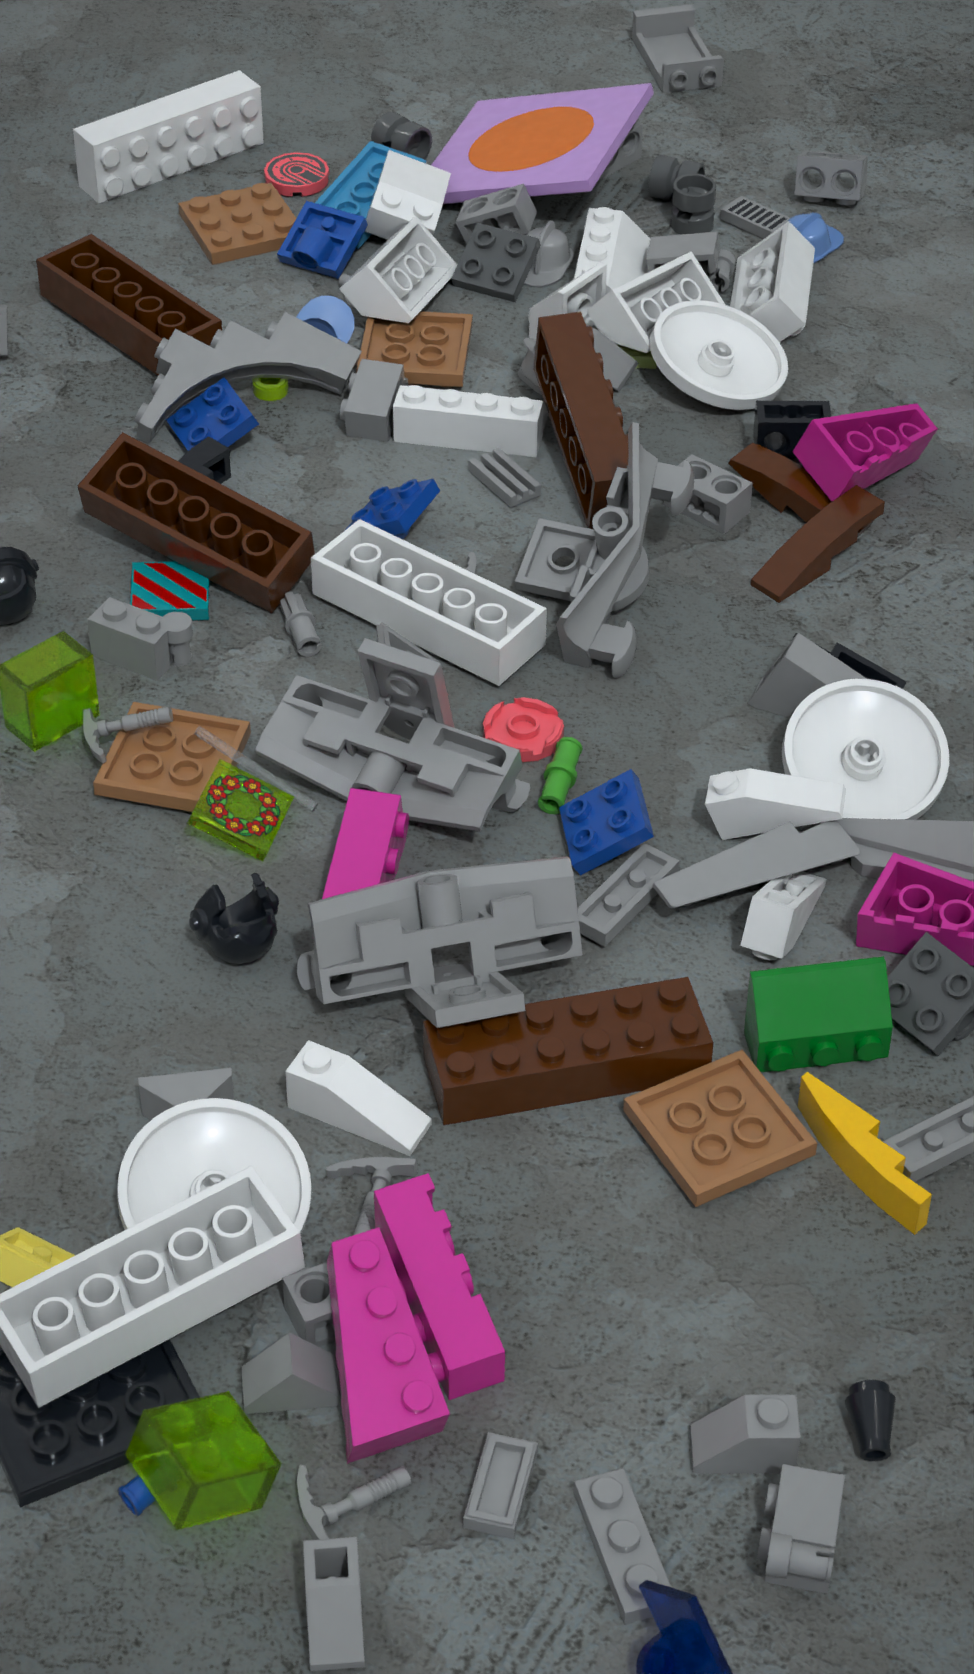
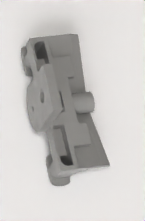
M632 422L628 429L627 468L617 467L606 496L608 505L594 515L592 521L593 529L539 518L515 579L517 590L571 601V604L556 623L564 662L591 668L593 660L612 663V675L614 678L623 676L630 668L637 649V633L633 623L628 620L623 628L608 624L607 619L611 618L610 612L613 610L622 609L635 601L648 584L650 570L648 557L643 547V539L651 500L657 499L671 502L672 516H678L687 508L694 490V471L690 462L685 460L683 467L658 462V458L646 451L639 443V423ZM562 556L574 558L573 563L566 567H559L554 564Z
M367 638L364 639L358 649V655L369 699L296 675L263 730L255 749L257 755L346 801L350 788L401 795L403 812L409 813L410 821L481 832L491 808L515 812L528 799L531 789L529 783L516 779L522 768L519 749L454 728L440 662ZM385 725L393 732L409 739L410 742L406 743L379 734V731Z
M570 857L428 870L308 903L312 924L314 950L300 955L297 962V976L304 990L316 988L317 998L323 1004L405 989L406 998L437 1028L526 1011L524 993L498 971L583 955L575 881ZM468 942L470 964H454L433 968L431 949Z

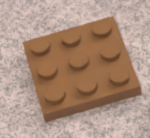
M258 183L249 188L226 190L221 194L208 197H194L189 201L178 203L179 215L212 265L279 250L296 220V217L272 183Z
M420 311L409 323L367 317L360 350L362 352L357 364V370L361 359L403 364L404 377L408 378V385H439L446 388L453 386L463 387L473 327V314Z
M133 702L127 715L154 709L158 710V708L162 707ZM171 708L173 722L148 726L128 732L123 729L118 731L106 756L107 761L102 764L93 782L95 795L212 816L214 815L209 812L211 807L206 801L207 791L210 789L209 786L214 784V781L220 776L224 779L227 774L233 775L251 734L249 721Z
M743 1050L624 1098L623 1111L695 1207L816 1155L817 1142Z

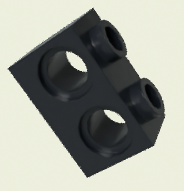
M756 401L753 442L787 458H797L793 450L813 419L831 417L829 401Z

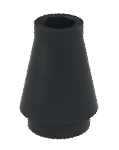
M864 1380L852 1384L849 1387V1396L845 1399V1405L859 1445L860 1457L866 1461H881L891 1456L890 1441L896 1398L890 1393L889 1385L879 1380Z

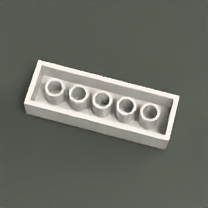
M239 70L74 128L73 136L79 187L97 203H102L263 144L261 86Z
M361 519L357 520L311 557L312 594L376 626L383 622L413 644L498 686L546 645L547 608Z
M250 1166L1 1293L0 1346L39 1408L279 1282L283 1277L292 1275L305 1268L301 1234L253 1166Z

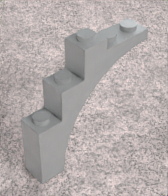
M284 312L279 323L272 321L264 337L230 320L224 331L217 330L210 346L175 329L169 340L166 338L161 340L154 357L159 359L156 373L159 375L151 389V393L155 395L150 404L143 402L136 414L134 422L139 424L136 437L150 443L166 419L223 377H225L228 383L254 378H288L316 384L341 395L350 380L352 372L357 367L362 351L287 312Z

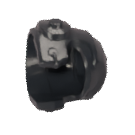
M0 547V625H8L24 619L30 613L36 601L35 579H37V571L39 570L38 564L26 552L14 547Z
M258 873L251 874L253 890L239 901L226 907L225 897L219 886L212 885L197 901L194 910L190 913L189 925L195 932L198 940L208 942L216 956L229 963H249L262 957L272 948L277 934L275 915L278 912L279 899L269 887L265 886V882L261 880Z

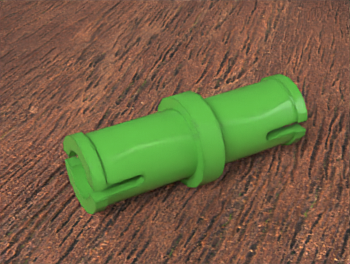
M563 737L557 742L553 760L547 764L543 774L545 784L538 799V806L548 814L555 815L560 813L559 807L565 805L568 791L574 786L577 779V771L575 769L583 748L581 743L572 737Z

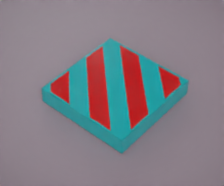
M176 561L132 562L130 605L162 617L171 612H183L188 614L192 620H209L210 580Z

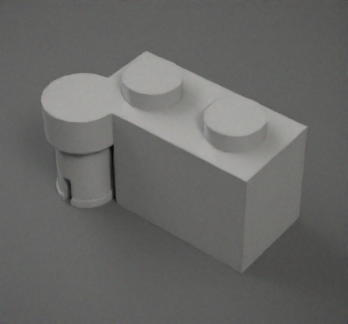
M718 232L650 238L646 257L648 272L692 251L706 275L708 270L709 280L718 292L720 285L721 292L728 289L729 278L734 272L736 259L730 251L720 249Z
M361 359L357 373L352 372L350 376L349 397L342 400L340 407V419L345 421L347 436L389 442L393 430V405L400 385L408 386V378L404 377L403 364Z
M109 597L87 619L91 655L157 681L170 668V664L173 663V656L174 666H184L192 660V653L190 652V639L193 636L192 619L186 613L171 612L162 617Z
M786 1464L782 1465L780 1484L769 1483L764 1515L774 1516L773 1528L762 1527L757 1555L758 1560L767 1561L766 1583L828 1594L845 1475Z

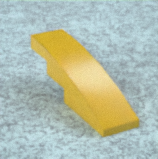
M809 1072L802 1075L797 1107L819 1143L844 1174L879 1208L911 1233L917 1234L927 1224L932 1194L903 1175L906 1157L878 1139L880 1121Z

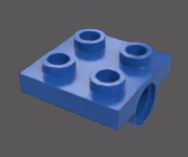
M306 201L280 247L277 256L282 263L339 279L368 226L367 221L363 216Z
M225 377L209 386L202 394L166 419L188 451L208 436L229 447L259 425Z
M433 478L417 482L416 479L409 480L400 487L389 489L388 486L379 488L369 496V503L351 517L352 522L347 528L361 519L404 540L410 531L411 525L436 497L440 489Z
M632 769L559 807L571 863L580 875L654 837L640 780Z

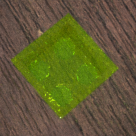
M64 630L0 664V693L5 727L34 752L82 726L84 709L90 708L94 718L100 716L93 654Z
M229 1391L143 1410L125 1454L176 1530L262 1509L282 1465Z

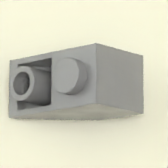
M357 1537L303 1541L310 1671L365 1667Z

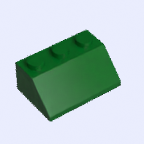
M884 956L750 971L744 1036L752 1062L760 1072L784 1071L787 1069L888 1058L893 1023Z

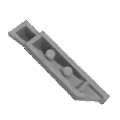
M842 818L837 820L861 851L859 855L850 858L851 867L862 877L878 879L894 852L974 882V821Z
M837 820L821 823L801 833L789 821L654 882L653 887L669 908L683 905L690 906L707 898L859 855L861 851Z

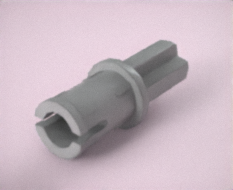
M292 591L285 593L286 597L280 600V606L286 618L285 629L288 634L293 636L300 655L304 657L313 656L322 648L321 640L315 630V617L307 610L301 594H293Z

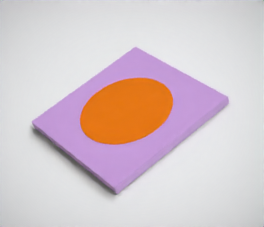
M652 84L477 101L431 165L451 173L443 204L463 203L466 200L520 184L525 185L530 197L591 192L653 96Z

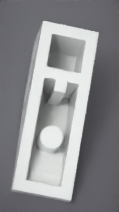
M749 768L711 775L705 806L721 839L727 840L765 833L789 821L794 827L842 819L846 789L844 784Z
M801 871L769 881L752 896L740 946L752 949V953L762 959H782L794 947L825 887L827 879Z
M308 1040L285 1071L288 1108L407 1156H411L432 1125V1118L350 1056Z

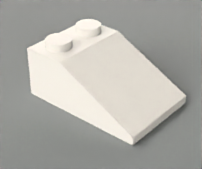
M389 150L366 217L368 226L365 232L388 240L417 216L433 235L443 206L451 173Z

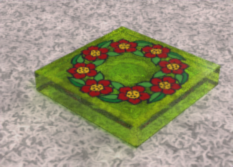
M219 759L187 824L264 861L294 796Z

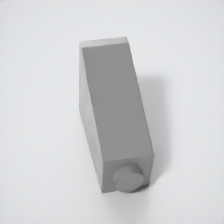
M797 633L761 678L748 704L757 709L791 718L799 704L817 689L837 681L867 678L800 633Z

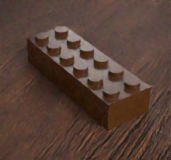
M89 234L36 259L40 295L156 375H159L156 373L159 359L154 357L161 340L163 338L169 340L175 329L210 346L217 330H222L221 319L93 234Z
M574 312L538 317L533 369L586 526L589 529H593L592 521L594 515L608 505L606 496L617 467L627 468L628 434H624L622 428V411L619 406L615 407L613 403L612 383L610 379H605L603 375L602 355L600 352H595L592 327L586 326L582 313Z
M123 432L78 484L85 513L270 613L280 604V600L285 597V593L291 590L309 567L311 557L315 555L311 531Z
M688 977L525 1004L526 1011L437 1028L429 1020L423 1021V1058L443 1125L639 1092L712 1062L714 1042Z

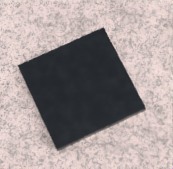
M170 1339L39 1408L0 1346V1464L20 1508L212 1430L211 1417Z

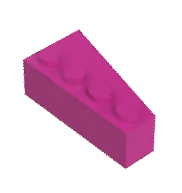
M917 403L813 419L793 450V453L832 502L855 485L865 489L917 461L938 428Z
M350 788L322 899L395 879L406 843L409 825V813L403 812L401 795Z
M893 852L857 915L856 946L907 955L927 932L969 965L974 966V882Z
M429 1173L374 1190L375 1228L379 1227L437 1381L441 1383L448 1400H452L505 1381V1350L481 1294L471 1297L474 1294V1286L470 1268L463 1253L455 1255L453 1240L449 1232L452 1226L445 1210L434 1211L433 1192H435V1186Z
M378 1227L332 1242L327 1259L332 1319L335 1328L336 1360L340 1377L341 1408L345 1426V1448L348 1464L442 1432L450 1412L380 1228Z

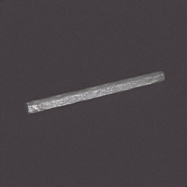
M201 726L195 730L194 735L309 811L314 812L317 808L318 803Z

